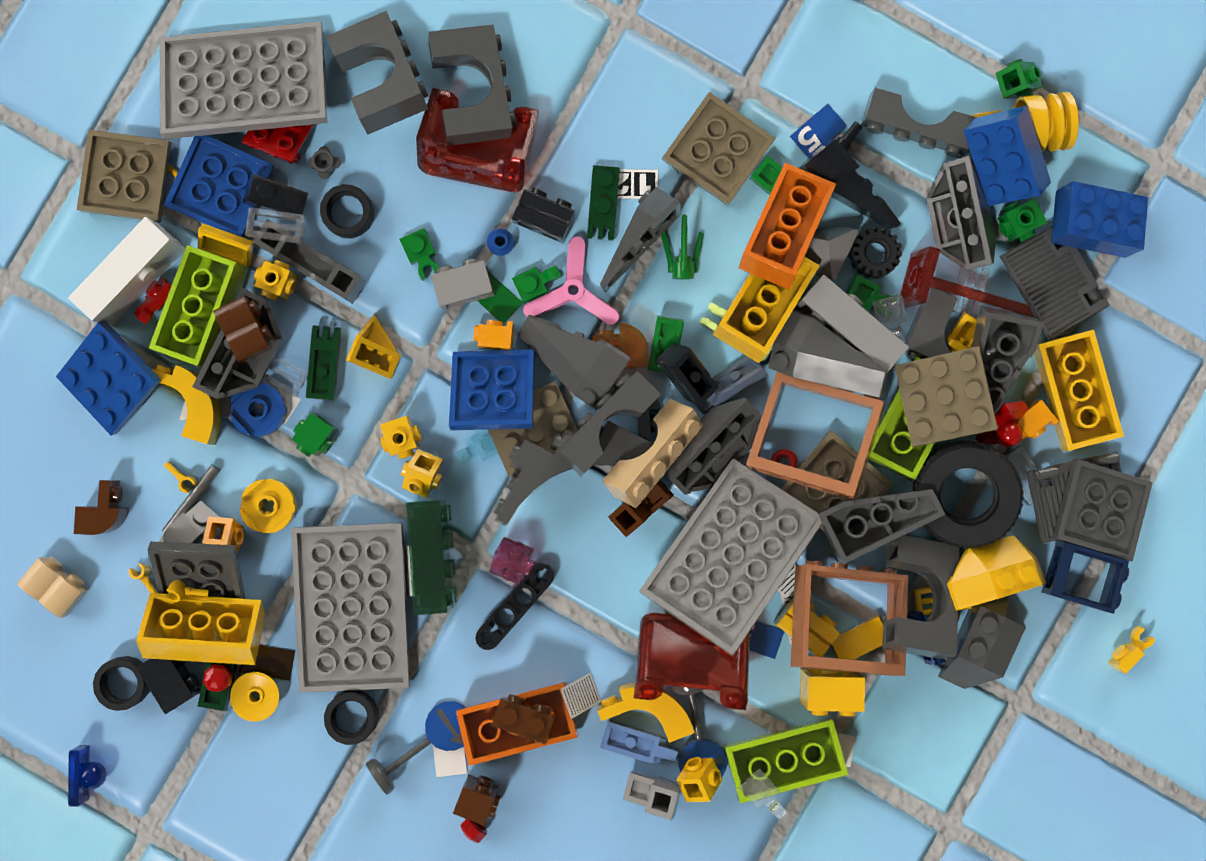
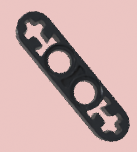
M547 563L536 564L484 622L475 637L476 643L483 650L494 649L551 585L555 574L550 565ZM537 569L540 571L547 569L549 571L547 574L549 580L547 582L541 580L536 587L541 589L538 593L532 585L525 583L528 578L531 582L537 578V573L535 572ZM522 588H527L532 594L531 601L526 604L520 603L516 597L517 591ZM502 609H509L513 612L514 620L511 623L503 624L499 620L498 615ZM494 620L495 624L505 631L501 634L498 629L492 637L495 642L488 641L485 644L482 641L484 638L482 632H490L494 625L490 624V621Z

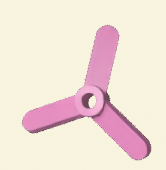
M577 236L569 240L566 281L564 285L527 303L523 309L526 317L529 314L539 317L568 302H576L609 325L618 322L620 318L618 310L588 291L582 284L585 241L581 237ZM571 286L578 288L579 291L576 295L569 294L568 289Z

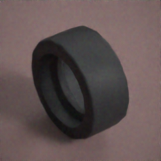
M341 184L332 187L325 193L320 203V216L324 225L333 234L341 238L353 239L363 235L370 228L374 220V208L371 200L360 188L354 185ZM343 196H352L358 199L363 208L361 220L351 227H342L336 224L331 215L334 202Z
M123 656L114 658L101 665L95 673L93 680L94 694L99 703L107 709L121 711L142 702L150 691L136 668L143 662L138 658ZM116 668H128L137 678V690L128 699L116 698L108 688V676Z
M346 690L338 694L327 705L324 713V726L328 735L336 742L344 745H355L366 740L375 730L379 720L378 707L374 699L360 690ZM347 701L360 703L367 712L365 727L356 733L343 731L336 722L338 707Z

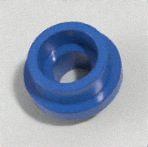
M495 229L487 238V246L494 255L505 256L512 251L514 238L506 229ZM497 238H504L505 244L497 246L495 244Z

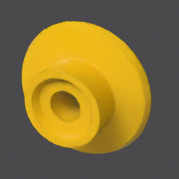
M246 673L239 677L231 688V706L238 716L247 721H262L271 716L278 706V687L274 680L264 673ZM254 691L260 694L259 700L253 697Z

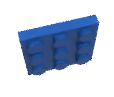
M208 135L194 136L164 206L201 223L244 238L257 209L242 203L249 178L255 174L270 179L275 166Z
M106 320L100 321L95 325L56 375V378L110 436L117 434L161 381Z
M534 349L453 352L449 411L450 430L533 428Z

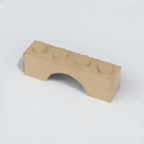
M672 399L668 400L654 417L658 427V435L652 447L637 458L619 460L602 480L615 498L635 508L638 507L703 427L693 408Z

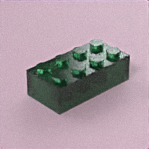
M446 499L406 502L413 615L448 613L458 601L457 587H452V577L456 575L455 559H450V549L454 548L453 532H448V522L452 521L451 504L447 505Z

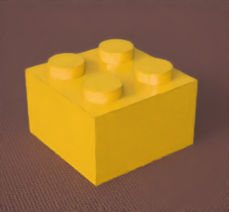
M800 668V702L808 711H811L812 715L826 716L828 711H839V715L856 716V712H865V677L860 673Z

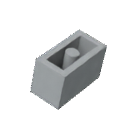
M470 259L464 261L463 266L454 269L452 266H445L437 269L436 274L431 275L438 303L442 310L495 296L484 260Z

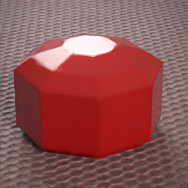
M212 665L204 671L203 683L209 691L223 692L232 684L233 673L227 666Z
M465 819L460 825L464 835L475 843H480L487 835V830L483 825Z

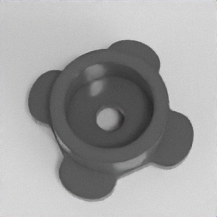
M323 146L309 158L308 165L319 172L320 178L327 179L335 168L340 167L341 161L330 153L328 147ZM322 161H327V164L322 165Z

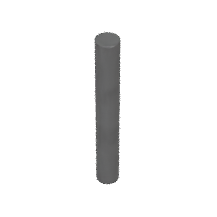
M210 465L164 526L163 532L182 513L186 514L193 508L220 472L216 466Z

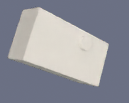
M144 217L68 299L92 321L100 322L106 320L113 327L141 298L148 286L154 280L157 281L180 257L186 247L163 226Z

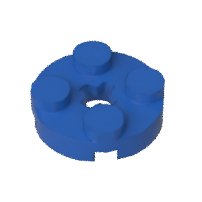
M261 383L259 388L233 395L230 403L232 404L230 416L235 427L244 434L256 437L267 436L277 431L283 424L288 412L282 394L275 387ZM254 403L264 405V414L262 416L259 414L254 416L252 414L255 410L253 407Z

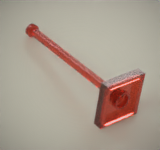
M929 246L911 253L897 305L909 308L926 303L930 287L1035 318L1027 304L934 277L941 249Z

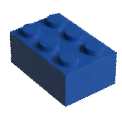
M1028 105L975 118L963 130L988 206L1041 196L1050 185L1051 180Z
M1072 181L1056 191L1051 243L1123 258L1144 250L1148 197Z

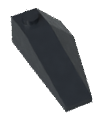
M836 139L820 146L799 167V169L836 183L831 197L888 229L897 228L901 224L887 203L881 197L872 194L873 184L869 179H864L858 175L856 170L859 168V165Z

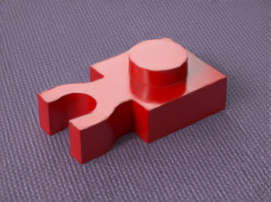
M162 276L158 281L154 280L146 290L145 301L134 311L136 318L144 324H147L156 309L159 310L166 302L172 286L168 280Z

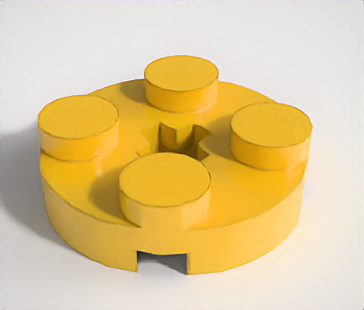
M264 479L253 482L244 490L241 497V517L249 528L257 532L274 533L283 530L291 523L298 509L292 490L285 483L276 479ZM264 499L267 501L273 500L274 511L272 513L262 510L265 506L263 503Z

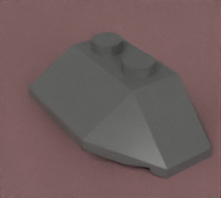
M969 155L943 163L926 198L937 251L964 270L994 264L995 229L990 206L987 204L972 157Z
M244 288L241 289L237 299L244 296L249 301L254 300L261 312V315L258 316L262 327L266 325L273 336V341L270 342L272 349L240 363L236 360L221 330L192 386L216 399L259 388L283 340L269 301Z
M745 397L712 407L700 419L703 427L669 467L667 477L684 495L713 487L732 458L739 462L750 451L757 433L758 423H760L762 416Z
M1012 595L978 604L968 609L957 633L959 639L957 656L946 658L938 675L939 678L965 689L1004 677L1026 629Z

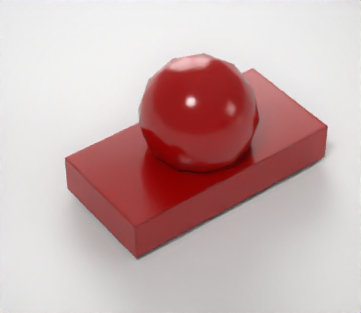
M1024 401L1004 403L995 413L998 430L980 433L976 436L975 440L986 445L1000 444L1008 448L1019 444L1023 432L1021 426L1017 423L1029 410Z

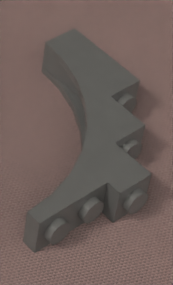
M608 420L603 423L599 432V442L604 454L592 466H615L619 460L637 458L647 452L653 443ZM566 430L562 435L557 434L550 446V449L554 450L553 453L525 439L520 445L515 443L508 456L512 460L509 467L519 472L518 474L513 473L506 485L509 492L505 500L499 499L493 513L497 514L494 521L504 526L507 525L519 505L536 488L550 478L572 470L557 454L562 448L558 443L570 431Z

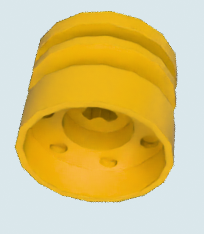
M1049 93L1044 99L1040 95L1022 96L1016 100L1014 108L1028 105L1042 152L1046 148L1048 151L1056 152L1057 150H1070L1074 147L1078 135L1079 118L1077 105L1071 93Z

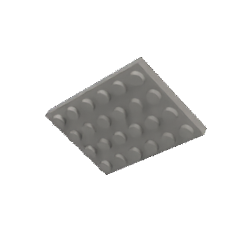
M321 21L159 37L160 135L163 139L328 123L324 29Z
M732 458L639 591L649 600L733 656L821 527L822 523L819 515L810 507Z
M403 522L291 528L299 693L409 688L410 665Z

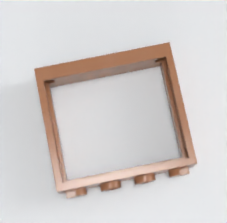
M776 372L746 465L749 469L849 500H856L885 409L884 401H881L880 397L865 394L863 396L853 393V391L834 388ZM783 385L872 410L849 484L760 457Z
M806 560L805 565L795 566L790 667L905 676L906 653L885 649V663L808 656L811 576L888 585L886 620L896 617L907 618L908 575L897 574V570L881 569V572H873V567L856 566V570L848 569V564L831 563V567L822 566V561Z

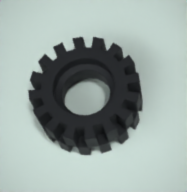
M872 227L856 237L850 249L851 254L849 258L853 260L851 265L853 268L856 267L858 269V274L863 273L866 278L873 277V279H878L886 276L899 265V258L902 256V251L899 248L902 245L901 242L897 243L896 239L898 237L895 234L892 236L889 229L884 231L882 227H877L876 229ZM878 243L883 246L885 258L882 262L873 263L867 259L866 248L869 244Z

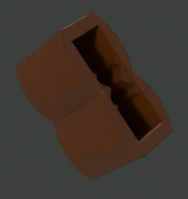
M243 296L213 311L238 362L243 363L272 349L270 342L273 341V336L266 325L261 326L258 319L261 312L254 300L249 301L248 298Z

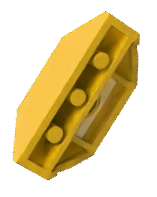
M1012 535L1001 538L998 541L996 540L993 544H988V546L967 548L953 576L950 577L947 586L957 611L1046 584V580L1038 557Z

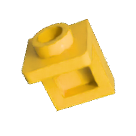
M965 311L945 337L948 345H950L948 349L951 352L972 347L977 318Z

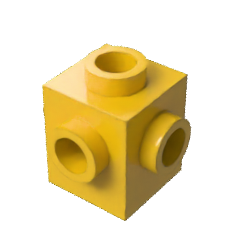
M276 259L273 264L264 260L263 265L257 268L254 275V281H256L254 286L262 290L260 295L276 301L277 297L287 300L289 295L293 293L297 282V275L289 271L290 265ZM274 275H276V280L271 283Z
M404 416L380 424L383 436L380 437V442L385 453L389 452L390 456L398 455L400 460L413 456V450L420 448L418 442L422 441L418 426L412 425L410 417ZM402 434L404 439L402 443H399L398 438Z
M417 449L411 461H406L401 471V476L404 477L402 488L427 498L432 489L437 490L443 475L439 474L443 459Z
M694 757L687 761L676 780L686 802H710L722 782V776L713 757Z

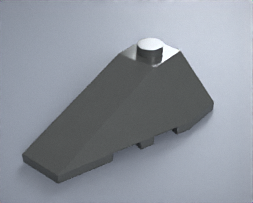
M656 187L652 192L648 190L639 199V206L600 283L605 293L681 216L680 203L661 189Z
M796 310L792 311L773 343L768 367L794 378L878 398L882 396L888 372L864 352L857 351L846 343V339L840 334L836 335L826 328L825 323L819 318Z

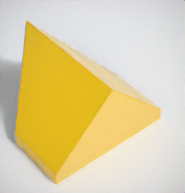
M373 315L356 335L346 361L391 379L402 354L398 353L378 319Z

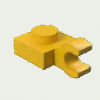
M1137 626L1133 628L1130 633V644L1120 645L1113 651L1112 658L1108 663L1115 670L1127 674L1145 655L1143 651L1154 644L1155 639L1150 636L1146 637L1144 641L1140 640V634L1145 630L1143 627Z

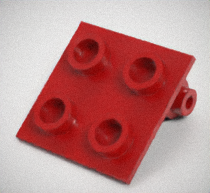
M314 124L247 131L242 143L249 145L252 149L264 151L267 155L284 159L290 164H298L301 159L299 150Z

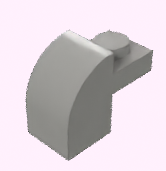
M200 501L186 514L182 513L167 528L159 542L199 544L200 540L204 537L208 517L219 516Z
M631 771L623 800L646 806L645 812L672 820L676 814L681 789L678 784L665 778L659 777L657 779Z

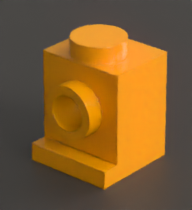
M487 320L486 325H475L473 340L477 341V346L482 349L512 350L515 324L513 321H507V326H503L501 321Z
M1042 400L1031 402L1028 405L1029 410L1018 421L1017 424L1021 426L1023 432L1021 441L1030 437L1034 439L1046 431L1045 426L1055 425L1059 422Z
M208 517L202 544L235 545L236 552L238 553L239 547L244 542V526L236 523L235 519ZM218 527L221 529L219 539H214Z

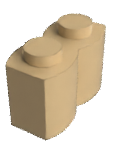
M51 556L48 558H37L17 585L28 595L38 600L59 618L68 616L88 591L83 585L85 582L76 574H67L62 569L63 564L56 558Z

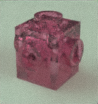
M503 537L495 550L489 573L502 577L507 581L520 584L524 575L530 576L535 561L531 560L534 548Z

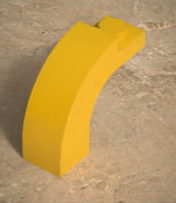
M157 365L156 369L150 368L161 379V384L176 389L186 401L188 414L181 436L204 444L215 445L221 427L220 405L218 399L192 387L198 374L178 365H175L174 371L161 365Z
M637 682L619 686L621 697L617 698L616 695L609 696L601 700L602 705L597 706V712L601 721L636 709L652 713L661 722L669 743L695 733L690 718L680 701L667 690L653 684Z

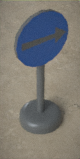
M690 672L675 676L670 680L671 689L674 693L688 695L695 732V740L683 747L679 755V770L681 772L687 761L691 758L713 757L723 777L727 769V757L724 749L717 742L710 739H702L695 693H699L707 688L709 684L708 675L702 672Z
M455 701L436 705L429 712L425 721V732L428 738L387 768H384L377 759H371L366 762L371 775L386 795L394 790V783L389 774L431 743L436 748L444 751H455L464 747L456 710L466 708L464 705Z

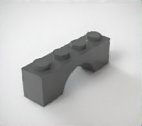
M875 87L869 95L861 126L867 127V131L871 133L882 134L884 132L893 135V138L898 141L907 142L911 140L918 142L922 148H938L945 150V154L949 156L960 157L970 151L963 130L977 117L953 111L940 123L932 125L921 124L913 120L906 113L901 95Z
M269 219L266 220L253 241L262 249L351 304L354 303L367 282L358 274L322 254Z
M638 371L632 376L627 373L616 384L619 390L613 396L607 393L597 404L600 409L594 415L590 412L586 414L578 423L581 428L574 435L569 432L558 443L562 448L557 454L580 476L604 454L599 442V432L602 423L606 419L619 414H627L639 418L661 395Z

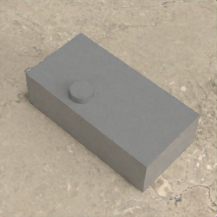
M822 275L798 301L795 308L799 312L819 318L825 323L826 328L836 335L840 334L846 339L845 342L855 350L864 352L889 372L909 346L862 307L863 302L853 294L847 295L829 278Z

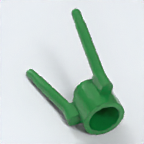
M686 214L682 215L681 256L675 257V262L673 261L666 231L661 235L668 262V273H672V279H694V273L698 272V260L704 233L699 232L691 262V256H687L688 225Z

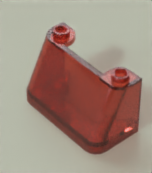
M432 88L427 103L428 109L424 112L416 136L418 168L431 176L508 192L521 191L527 175L539 110L529 107L515 108L513 111L516 119V128H512L510 138L446 146L442 125V110L459 108V101L448 90Z
M648 613L644 615L640 621L636 648L633 699H657L662 695L664 685L720 691V702L723 706L730 709L746 710L749 684L750 632L735 654L731 656L671 614Z

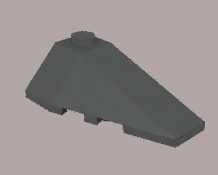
M981 306L971 348L978 346L980 348L995 414L1006 397L1005 393L1013 381L1017 380L1021 374L1024 364L1035 353L1044 322L1011 311Z
M530 314L518 333V336L530 349H534L535 354L569 391L595 410L599 407L597 405L598 402L610 392L631 357L606 341L600 339L598 342L584 338L583 333L575 331L573 334L561 330L558 324Z
M933 489L843 501L818 513L838 561L846 564L944 516L945 513Z

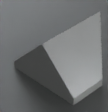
M839 225L817 228L805 255L806 258L819 265L815 273L816 276L821 277L825 275L829 279L836 280L859 233L857 229Z

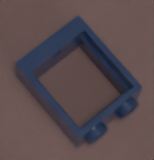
M1056 541L1045 577L1046 584L1043 585L1041 593L1114 614L1115 609L1121 603L1122 595L1120 591L1122 585L1129 576V561L1068 542ZM1074 553L1110 564L1099 602L1063 592Z

